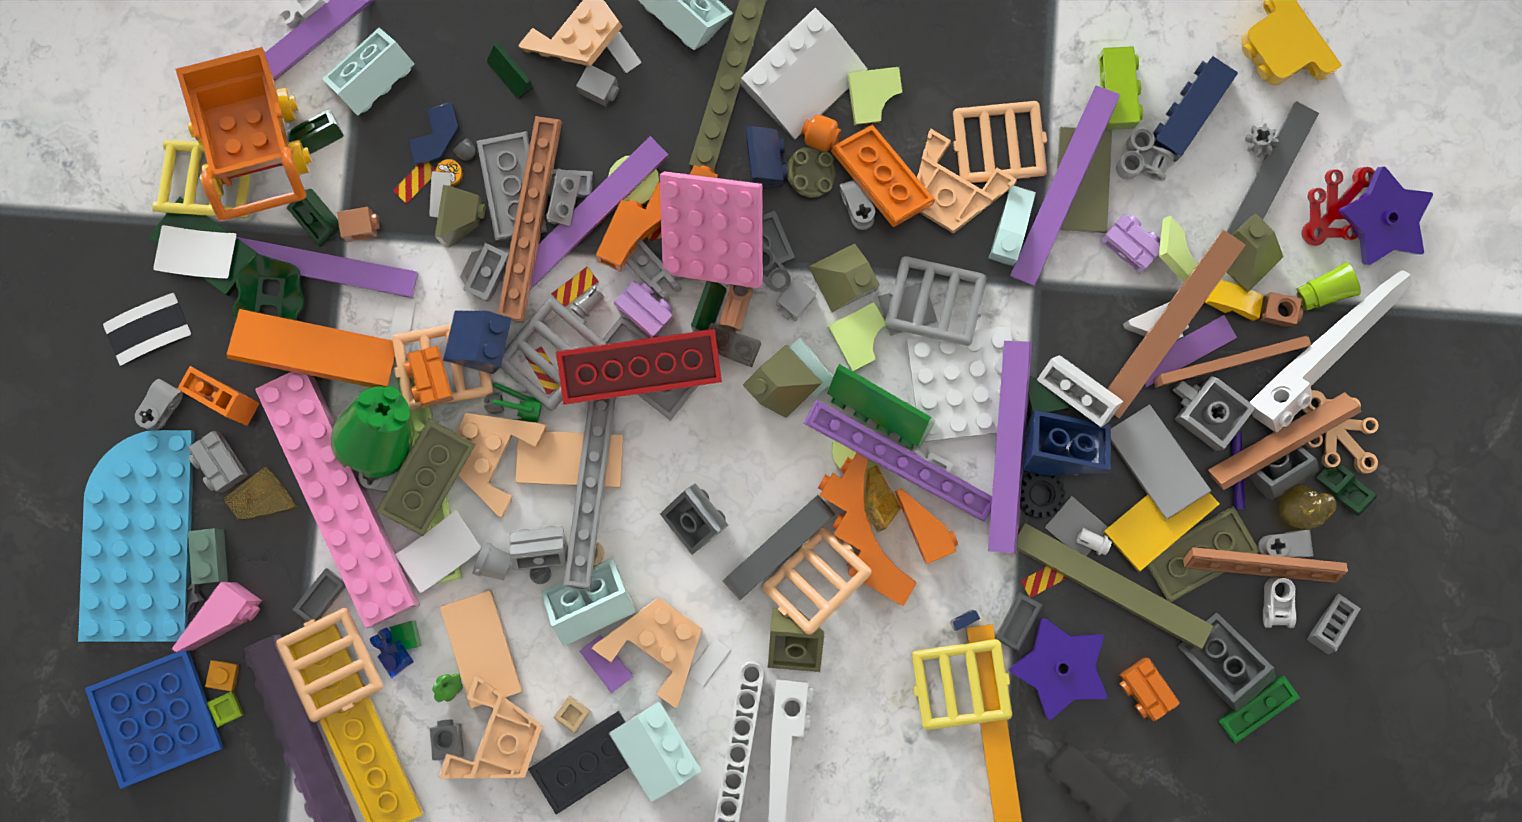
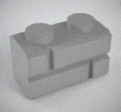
M212 431L188 447L192 454L189 456L191 463L196 469L201 468L205 474L203 481L211 491L226 492L249 476L221 432Z
M547 526L544 529L538 530L522 529L518 532L510 533V559L514 571L566 565L567 545L562 526Z

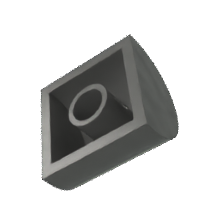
M1299 447L1251 474L1249 478L1266 498L1273 500L1280 497L1293 486L1304 482L1306 478L1316 473L1319 468L1317 459L1303 447Z
M696 483L684 490L660 513L692 555L728 527L723 512L713 506L709 501L707 492L700 489Z

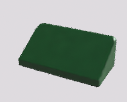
M499 43L494 44L487 63L516 98L520 99L533 89V85Z
M330 109L286 131L288 143L300 140L303 148L308 147L310 154L344 136Z
M306 189V198L290 203L287 209L315 243L321 246L340 231L338 219L314 190Z
M706 281L691 323L692 331L714 328L727 291L726 287L718 282Z

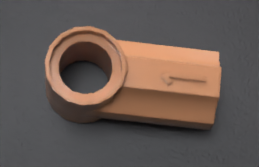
M730 284L719 325L731 330L741 331L753 294V288L747 287L748 293L745 296H737L734 293V289L738 285Z

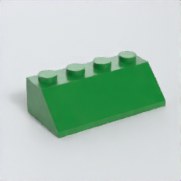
M841 364L838 365L827 392L828 395L833 397L831 403L843 410L846 406L854 409L853 415L866 423L868 419L878 423L876 429L888 436L891 432L900 436L898 442L912 449L914 445L921 448L936 421L931 416Z

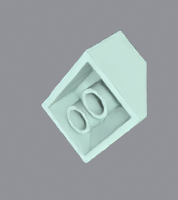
M638 0L648 12L654 14L663 22L667 29L672 30L682 39L685 45L693 50L706 44L733 15L719 0Z
M378 28L331 70L323 80L358 116L361 112L369 110L373 102L380 95L386 94L394 82L399 78L405 77L415 63L390 36Z
M613 558L593 567L590 590L564 587V581L541 591L551 626L563 646L636 613L630 594Z
M660 702L650 706L609 733L650 802L679 787L701 772L700 767Z

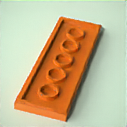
M239 309L227 351V359L371 388L388 386L395 358L392 340Z

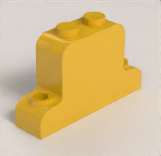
M1264 0L1263 8L1268 16L1253 25L1241 40L1244 55L1253 61L1260 78L1266 80L1271 85H1279L1303 69H1306L1315 79L1324 80L1342 66L1296 0Z

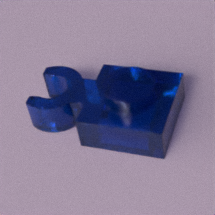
M388 628L378 631L377 635L370 638L371 644L381 651V654L377 657L391 678L397 676L414 663L400 640L395 643L392 641V634Z

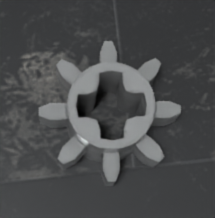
M1266 123L1263 124V127L1259 128L1253 125L1251 129L1252 135L1248 134L1245 137V141L1251 143L1247 151L1257 153L1258 158L1264 153L1271 155L1273 151L1271 146L1275 147L1279 142L1278 139L1273 138L1276 134V129L1270 130Z

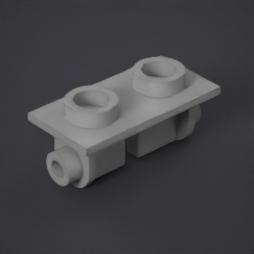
M557 169L556 176H554L555 182L549 210L546 214L548 223L570 226L581 176Z

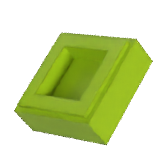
M234 691L207 703L217 727H221L244 716Z

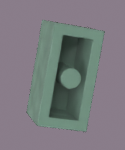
M214 528L188 531L192 585L228 582L224 529Z

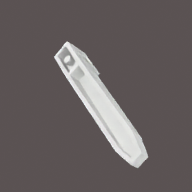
M1401 270L1382 283L1286 366L1250 401L1256 407L1252 412V416L1276 433L1282 427L1288 426L1293 417L1310 404L1313 398L1311 386L1400 299L1412 284L1411 275Z
M776 679L771 727L769 822H785L792 737H803L804 731H809L810 715L805 713L806 704L812 703L813 688H808L807 681ZM794 700L799 703L800 710L797 714L789 715L785 712L784 707L788 701Z

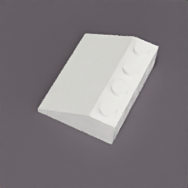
M814 8L741 78V87L796 140L801 135L806 120H811L817 114L822 115L849 89L847 76L849 72L866 71L868 69L836 28Z

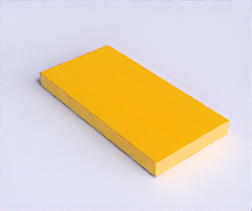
M1208 493L1165 520L1147 495L1103 533L1108 536V539L1112 541L1135 569L1140 572L1218 507L1219 502Z

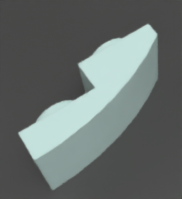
M799 337L789 347L823 382L812 393L816 397L831 384L833 375Z

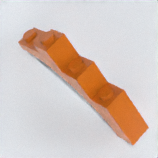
M694 165L690 175L718 178L713 169L704 165L701 167ZM659 182L646 209H643L641 204L633 200L628 202L620 201L596 253L598 263L621 272L628 257L639 246L637 241L639 239L643 241L661 228Z
M856 453L853 459L847 457L840 469L844 473L842 477L835 473H832L830 477L825 474L818 486V489L822 490L819 496L846 511L845 515L839 513L832 527L836 529L834 532L835 536L860 550L859 554L853 553L870 567L872 573L863 583L904 606L917 583L899 570L884 554L872 533L864 503V476L868 459ZM847 562L846 566L850 568L848 574L854 577L858 571Z

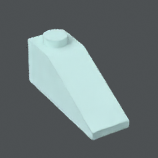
M1016 186L1009 189L988 259L1011 266L1016 263L1025 237L1036 192Z

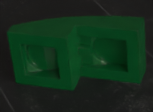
M1340 463L1336 467H1326L1316 477V480L1358 517L1377 498V494L1355 479V474Z

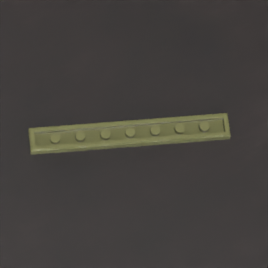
M1026 523L1023 524L1018 533L1016 550L1196 649H1203L1213 625Z

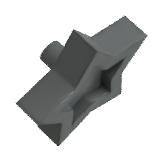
M199 585L187 586V612H193L196 603L204 601L199 594Z

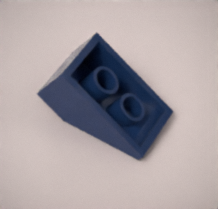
M1034 410L1026 423L1023 471L1048 476L1110 472L1111 425L1105 424L1100 427L1092 421Z

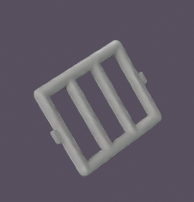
M904 256L900 261L895 285L892 284L889 294L891 301L885 325L888 328L970 346L973 341L977 319L981 317L984 306L981 305L987 277L982 273ZM909 268L924 271L912 323L897 319ZM935 273L950 277L938 329L922 325ZM960 279L975 282L963 334L948 331Z
M553 297L546 300L505 348L500 367L518 383L516 386L524 393L528 392L538 402H542V405L549 411L555 410L563 400L559 372L525 342L529 336L536 330L558 350L573 349L542 322L553 310L593 346L606 344L605 341L585 325V320L579 315H573ZM518 349L560 385V388L551 398L509 362Z

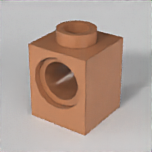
M369 207L337 212L340 235L346 242L377 237L376 229H380L377 213L374 214Z
M1274 292L1268 293L1263 297L1259 321L1286 328L1296 325L1297 322H1300L1303 315V307H1300L1302 299ZM1279 305H1283L1287 309L1286 317L1279 314Z

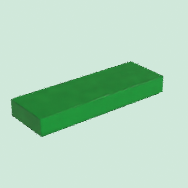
M1280 676L1237 713L1232 710L1219 719L1218 722L1231 741L1236 744L1300 699V697L1286 677Z

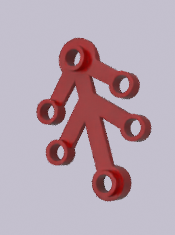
M1357 168L1352 175L1353 184L1339 199L1338 185L1343 181V173L1338 169L1327 171L1324 177L1327 183L1326 213L1322 218L1320 203H1323L1326 199L1325 190L1313 188L1308 192L1310 221L1304 225L1301 231L1302 238L1308 245H1321L1325 242L1326 238H1343L1344 240H1355L1357 238L1351 225H1345L1342 228H1328V226L1335 219H1345L1338 212L1339 209L1350 204L1363 188L1369 187L1375 173L1373 168ZM1333 173L1336 175L1335 182L1332 180ZM1366 173H1368L1369 176L1368 181H1366L1365 179ZM1316 191L1319 193L1318 200L1314 197ZM1316 228H1317V230H1318V235H1317V237H1315V235H1314V230H1315ZM1349 228H1351L1352 235L1350 237L1348 236Z

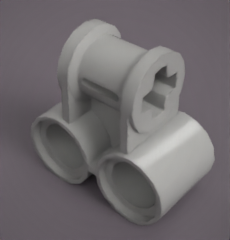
M1138 128L1127 140L1126 148L1128 152L1118 161L1116 171L1122 179L1126 180L1133 179L1141 172L1151 179L1165 181V172L1169 163L1174 160L1175 155L1166 149L1153 145L1155 138L1152 131L1147 128ZM1135 138H1142L1146 146L1139 147L1135 143ZM1125 161H1132L1136 169H1127Z

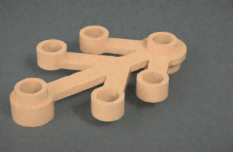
M1312 390V399L1318 401V407L1332 400L1326 399L1321 392ZM1352 398L1354 401H1356V402L1360 405V408H1361V404H1360L1359 400L1356 399V398ZM1310 402L1302 411L1307 414L1316 408ZM1371 417L1363 420L1348 419L1325 432V454L1322 456L1323 465L1327 468L1339 465L1340 456L1336 453L1338 439L1354 456L1353 465L1357 472L1367 474L1375 471L1378 466L1376 456L1370 452L1365 453L1346 430L1362 431L1365 434H1371L1378 429L1377 420ZM1367 421L1372 424L1371 430L1366 428ZM1320 435L1316 438L1317 442L1315 445L1311 442L1305 445L1309 448L1318 447L1322 444L1323 438ZM1329 455L1334 457L1335 461L1333 464H1330L1327 460ZM1366 458L1371 460L1370 467H1367L1364 463Z

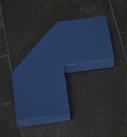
M452 102L427 109L433 131L432 134L408 140L416 167L442 160L448 145L458 133L460 128Z

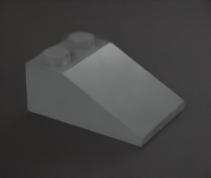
M1216 612L1206 621L1213 625V628L1203 649L1198 650L1184 641L1177 647L1214 691L1237 713L1276 679L1275 670L1260 653Z

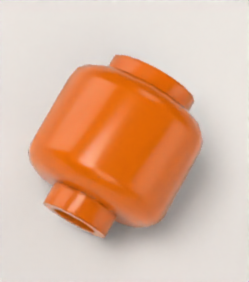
M817 114L811 120L805 121L801 134L805 135L804 140L807 146L827 152L833 145L838 143L841 129L838 128L836 120Z

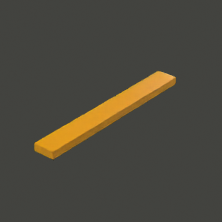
M993 624L966 628L968 643L995 640ZM992 652L976 653L985 712L1001 710ZM1007 720L980 723L994 822H1022Z

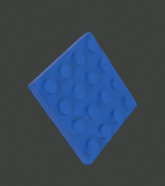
M190 651L173 653L85 688L120 789L224 749L215 721L207 705L208 702Z

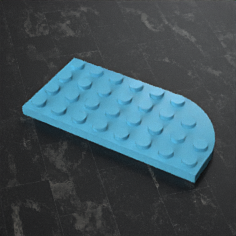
M152 430L135 434L110 449L91 473L84 493L78 642H177L187 629L189 614L186 611L187 586L190 584L188 531H191L193 494V464L189 459V456L192 454L188 447L194 443L195 431Z

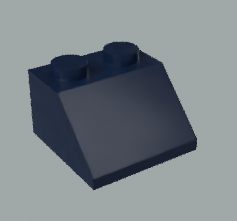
M747 126L746 139L752 183L762 184V189L783 187V179L788 178L786 163H781L780 153H785L783 137L778 138V132L775 129Z
M455 310L443 361L494 374L502 364L511 317L489 311Z

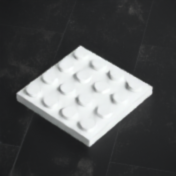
M1010 326L976 330L970 346L930 337L909 338L906 340L915 408L931 416L936 421L924 442L997 433L1004 341H1012Z

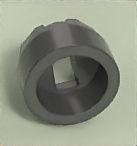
M466 138L453 150V153L461 160H470L475 155L474 144Z
M496 392L487 395L484 399L485 403H489L484 406L486 411L495 414L503 413L504 407L492 403L494 399L503 401L502 393Z
M550 567L530 569V578L536 584H544L551 578ZM542 569L546 570V573L537 578L533 575Z

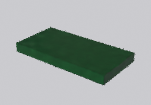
M179 197L175 203H183L184 199ZM166 213L148 238L158 244L163 225L198 231L230 232L206 215ZM236 237L228 278H202L225 295L230 296L237 287L236 278L240 269L253 256L259 254Z

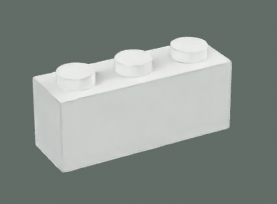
M1060 355L1049 361L1037 381L1100 427L1111 420L1123 403L1120 398Z

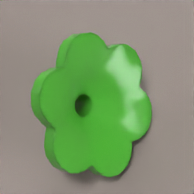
M445 674L436 679V684L432 687V691L435 693L434 699L437 702L443 700L449 702L462 690L463 685L460 675Z

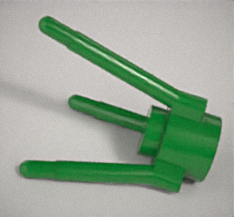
M496 382L493 383V387L523 400L516 404L494 399L492 400L493 404L518 410L517 416L522 417V419L513 420L538 423L542 402H537L534 397L526 396Z

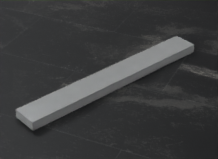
M616 397L588 402L563 583L564 587L586 590L591 588Z

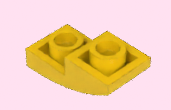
M1220 280L1205 303L1224 313L1234 311L1254 321L1260 318L1264 295L1253 290L1247 293L1240 285Z

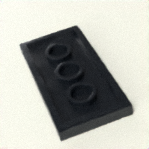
M620 711L612 714L528 769L556 815L629 768L609 735L611 731L626 722Z

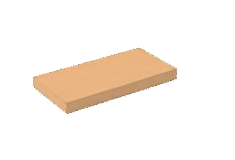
M545 431L538 447L518 438L515 482L577 486L584 433ZM611 434L604 487L621 488L623 435Z
M492 590L441 606L440 610L466 695L468 696L474 676L483 679L484 682L504 697L523 692ZM468 700L470 708L482 705Z

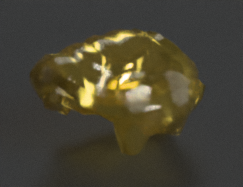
M1308 486L1294 487L1282 498L1279 514L1284 522L1294 528L1301 530L1315 529L1324 524L1325 520L1333 514L1337 505L1336 500L1330 494L1318 493Z

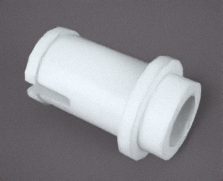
M1084 527L1081 528L1076 538V543L1095 550L1097 555H1106L1112 544L1108 536L1102 537L1086 530Z

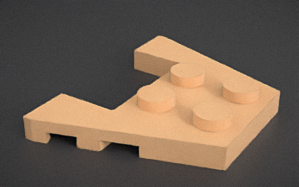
M583 0L552 39L547 38L532 28L518 46L525 53L535 52L544 57L554 56L561 58L563 61L591 66L623 26L604 0Z
M930 129L917 178L933 196L935 202L932 206L921 211L920 214L950 232L955 233L1016 184L1017 179L996 168L984 188H978L938 164L951 142L948 138Z
M465 413L456 433L474 442L476 445L458 476L497 516L504 517L514 496L490 484L513 436L538 447L548 425Z
M658 597L622 625L611 631L607 636L596 642L591 648L612 662L627 640L631 641L671 670V673L661 685L656 695L674 708H677L702 628Z
M474 676L466 699L492 708L474 762L446 754L438 777L442 779L525 778L543 726L507 700L497 690L489 686L483 679Z

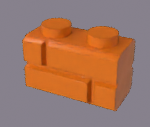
M438 346L407 354L409 361L404 362L408 378L413 377L416 386L411 387L415 403L421 402L422 407L427 408L454 399Z
M1142 658L1119 674L1122 680L1119 683L1120 687L1128 697L1132 695L1138 704L1135 705V708L1143 719L1148 717L1149 720L1156 721L1180 704L1149 658Z

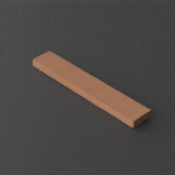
M1309 336L1288 340L1160 374L1154 377L1153 382L1155 388L1301 350L1311 346Z
M1344 392L1293 421L1288 426L1281 428L1277 433L1270 434L1208 470L1210 477L1225 490L1361 413L1360 405Z
M1193 547L1183 559L1184 567L1191 569L1337 583L1348 572L1347 563Z

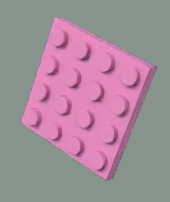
M672 172L661 173L660 199L663 267L672 276L759 289L763 285L762 184Z

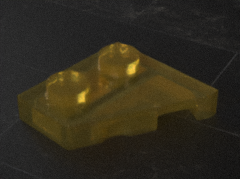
M875 465L867 470L864 511L866 512L868 522L874 526L878 533L887 529L902 507L878 466Z
M263 467L223 498L238 520L292 510L298 507L268 467Z

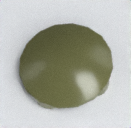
M805 147L794 152L788 160V181L792 188L800 195L809 198L820 197L832 189L836 174L833 157L829 152Z

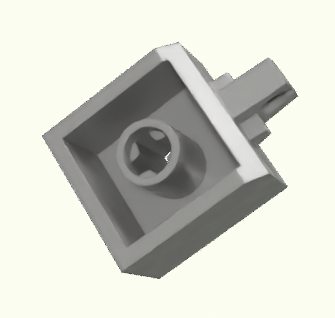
M1214 376L1206 378L1200 386L1195 384L1191 387L1184 381H1180L1172 390L1183 399L1181 404L1184 406L1174 420L1215 451L1226 448L1256 408ZM1213 409H1216V410H1217V412H1216V414H1215V415L1217 416V418H1214V417L1212 416L1213 412H1212L1211 410H1213Z

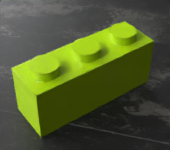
M1134 46L1103 48L1098 55L1100 85L1102 88L1120 94L1119 101L1106 130L1135 129L1140 120L1143 119V106L1139 105L1138 95L1141 94V81L1137 80L1136 70L1139 69V56L1135 55Z

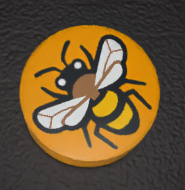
M443 160L436 168V172L451 173V187L457 185L462 180L463 170L454 160Z

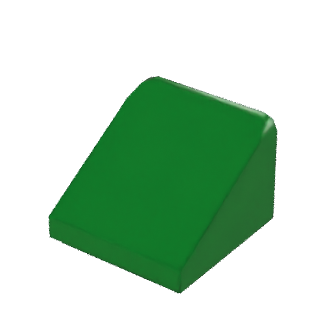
M416 620L389 627L395 653L421 647Z

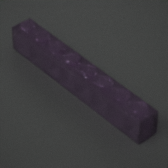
M272 635L243 648L246 653L243 656L245 664L249 669H252L256 678L254 679V686L259 694L262 693L265 700V713L268 718H272L276 727L274 728L275 738L279 743L283 744L286 752L284 753L285 762L289 768L293 769L296 776L294 778L295 787L299 793L303 794L306 801L304 803L306 814L309 818H313L314 822H357L316 722L309 720L279 651L276 641L282 638L281 635Z

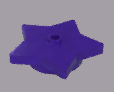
M1385 166L1377 167L1367 192L1358 200L1340 208L1338 211L1353 227L1357 238L1360 240L1363 265H1371L1393 250L1415 255L1424 254L1419 222L1433 197V193L1404 189Z
M1045 618L1040 619L1034 649L1008 669L1010 673L1036 688L1042 709L1048 720L1053 719L1074 699H1107L1108 697L1095 668L1104 636L1102 634L1069 636ZM1062 663L1067 665V670L1064 674L1058 671V667Z

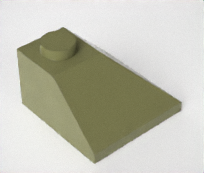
M443 185L435 237L444 247H451L477 228L480 219H484L486 205L480 196L455 187Z
M1256 213L1232 234V236L1246 244V246L1227 270V273L1247 293L1284 257L1275 232Z
M856 244L809 266L831 312L877 291L880 286L869 262Z
M785 345L765 362L743 386L759 404L787 418L823 382L788 345Z
M772 608L767 668L820 672L824 631L819 627L813 634L808 635L789 616L785 617L778 608ZM799 611L808 621H810V619L807 616H805L801 611Z

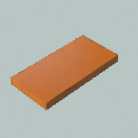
M873 125L832 146L831 152L893 227L934 204L935 199Z

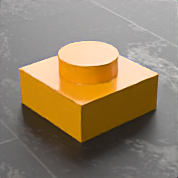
M211 660L205 687L234 691L240 664Z

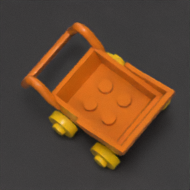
M263 47L175 69L191 121L187 123L192 138H196L199 145H203L207 164L202 165L201 183L219 221L229 220L306 198V192L299 175L310 173L308 163H312L308 147L303 148L300 140L289 142L288 146L282 118L285 123L296 121L295 111L299 110L295 96H290L287 88L276 90L272 70ZM284 166L294 192L227 210L224 209L219 196L224 195L223 184H226L227 187L232 186L231 179Z

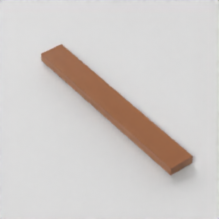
M535 116L497 314L511 317V321L524 323L561 132L562 121L559 119Z
M1222 229L1107 388V390L1123 401L1114 414L1119 419L1246 246V244Z

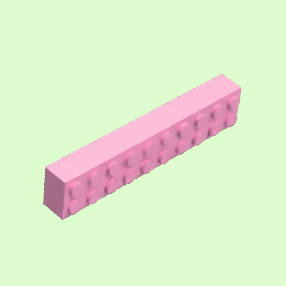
M289 372L256 388L257 395L364 627L373 628L420 605L403 566L395 556L396 551L376 512L366 487L361 485L359 481V472L348 466H342L333 454L330 438L335 420L315 377Z

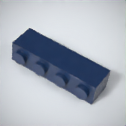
M1214 56L1207 63L1202 60L1194 72L1197 75L1194 82L1188 81L1180 92L1183 98L1179 104L1174 102L1165 115L1169 117L1166 123L1162 124L1160 122L1153 131L1155 138L1153 145L1175 155L1174 162H1177L1184 154L1238 74L1237 71Z

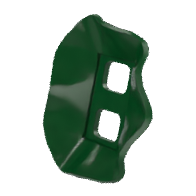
M259 254L253 256L237 274L236 286L239 295L232 308L235 323L239 309L259 313L262 305L275 306L277 308L276 317L296 321L305 304L300 286V270L297 266ZM266 279L279 281V294L276 296L263 294V281Z

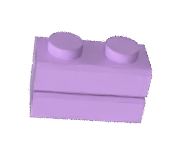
M1124 213L1100 241L1141 274L1159 254L1161 239L1155 233H1147L1140 227L1142 224L1133 215L1127 216Z
M634 280L613 304L649 338L658 337L673 321L674 316L671 314L673 308L663 299L658 302L651 295L654 291L647 284L642 282L639 285Z

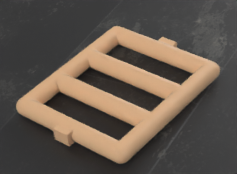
M1037 101L955 109L953 111L956 141L953 142L954 153L958 155L960 177L970 183L988 182L995 171L989 116L1002 114L1005 115L1011 169L1002 171L1016 179L1045 176L1047 174L1044 144L1047 143L1046 132L1042 131L1040 105ZM1030 112L1036 167L1021 168L1015 113ZM979 117L985 172L970 173L964 118Z
M451 325L395 334L392 337L397 367L394 368L396 379L400 380L402 396L407 401L410 410L423 407L421 402L415 403L410 377L408 378L404 362H407L404 343L419 341L421 350L431 347L430 339L445 336L447 342ZM450 363L455 391L452 392L454 399L441 404L485 397L493 393L490 373L479 371L482 387L466 389L462 366Z
M822 526L762 585V590L779 606L778 610L785 617L789 616L806 634L811 635L871 575L872 571L870 567L853 553L855 550L847 542L842 543L832 532ZM823 539L858 571L848 583L812 551ZM804 558L839 590L829 602L794 570ZM785 577L820 609L810 621L775 588Z
M342 608L317 621L312 619L304 623L305 627L276 641L277 650L311 722H317L341 709L346 711L354 707V703L383 688L380 676L347 608ZM342 621L348 633L347 636L296 661L294 660L288 646ZM351 645L354 646L359 660L314 682L305 684L300 670ZM360 670H365L370 684L319 709L316 708L311 694Z

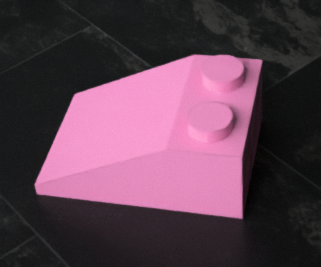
M220 582L172 650L175 652L195 650L246 623L248 620H253L260 610L258 606L262 600L237 582Z

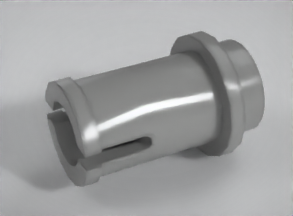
M591 286L578 302H573L574 306L571 309L582 319L585 316L589 317V312L604 298V295L598 289L596 290V287Z

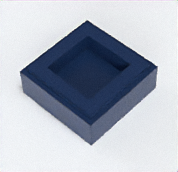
M969 610L952 619L950 624L954 631H958L979 620L980 617L976 610Z

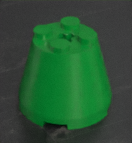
M372 387L361 392L352 404L338 417L331 433L330 444L333 454L339 463L344 467L348 466L355 471L364 473V477L369 478L389 476L400 469L412 448L409 405L396 387Z

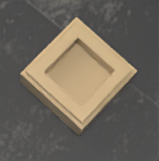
M569 696L554 716V719L575 734L591 711Z

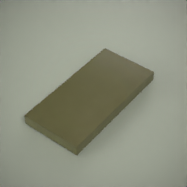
M1060 127L1057 170L1076 128ZM1105 130L1061 230L1095 233L1107 232L1112 130Z
M428 418L376 512L424 536L476 444Z
M1231 506L1190 529L1146 567L1164 599L1172 602L1224 573L1221 571L1184 567L1183 559L1192 547L1258 554L1260 551L1235 507Z

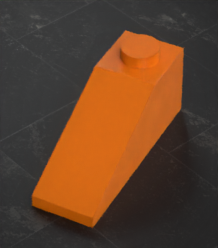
M191 366L177 388L225 417L248 426L260 404L245 394Z
M902 488L896 490V497L924 563L928 564L957 552L955 546L958 545V541L952 530L948 532L944 524Z

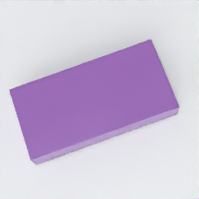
M599 635L579 652L609 691L613 693L631 679L633 675L617 655L610 662L591 648L603 638L602 635Z

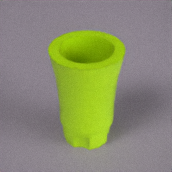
M1347 262L1296 288L1297 298L1302 299L1301 306L1305 311L1361 294L1357 275Z

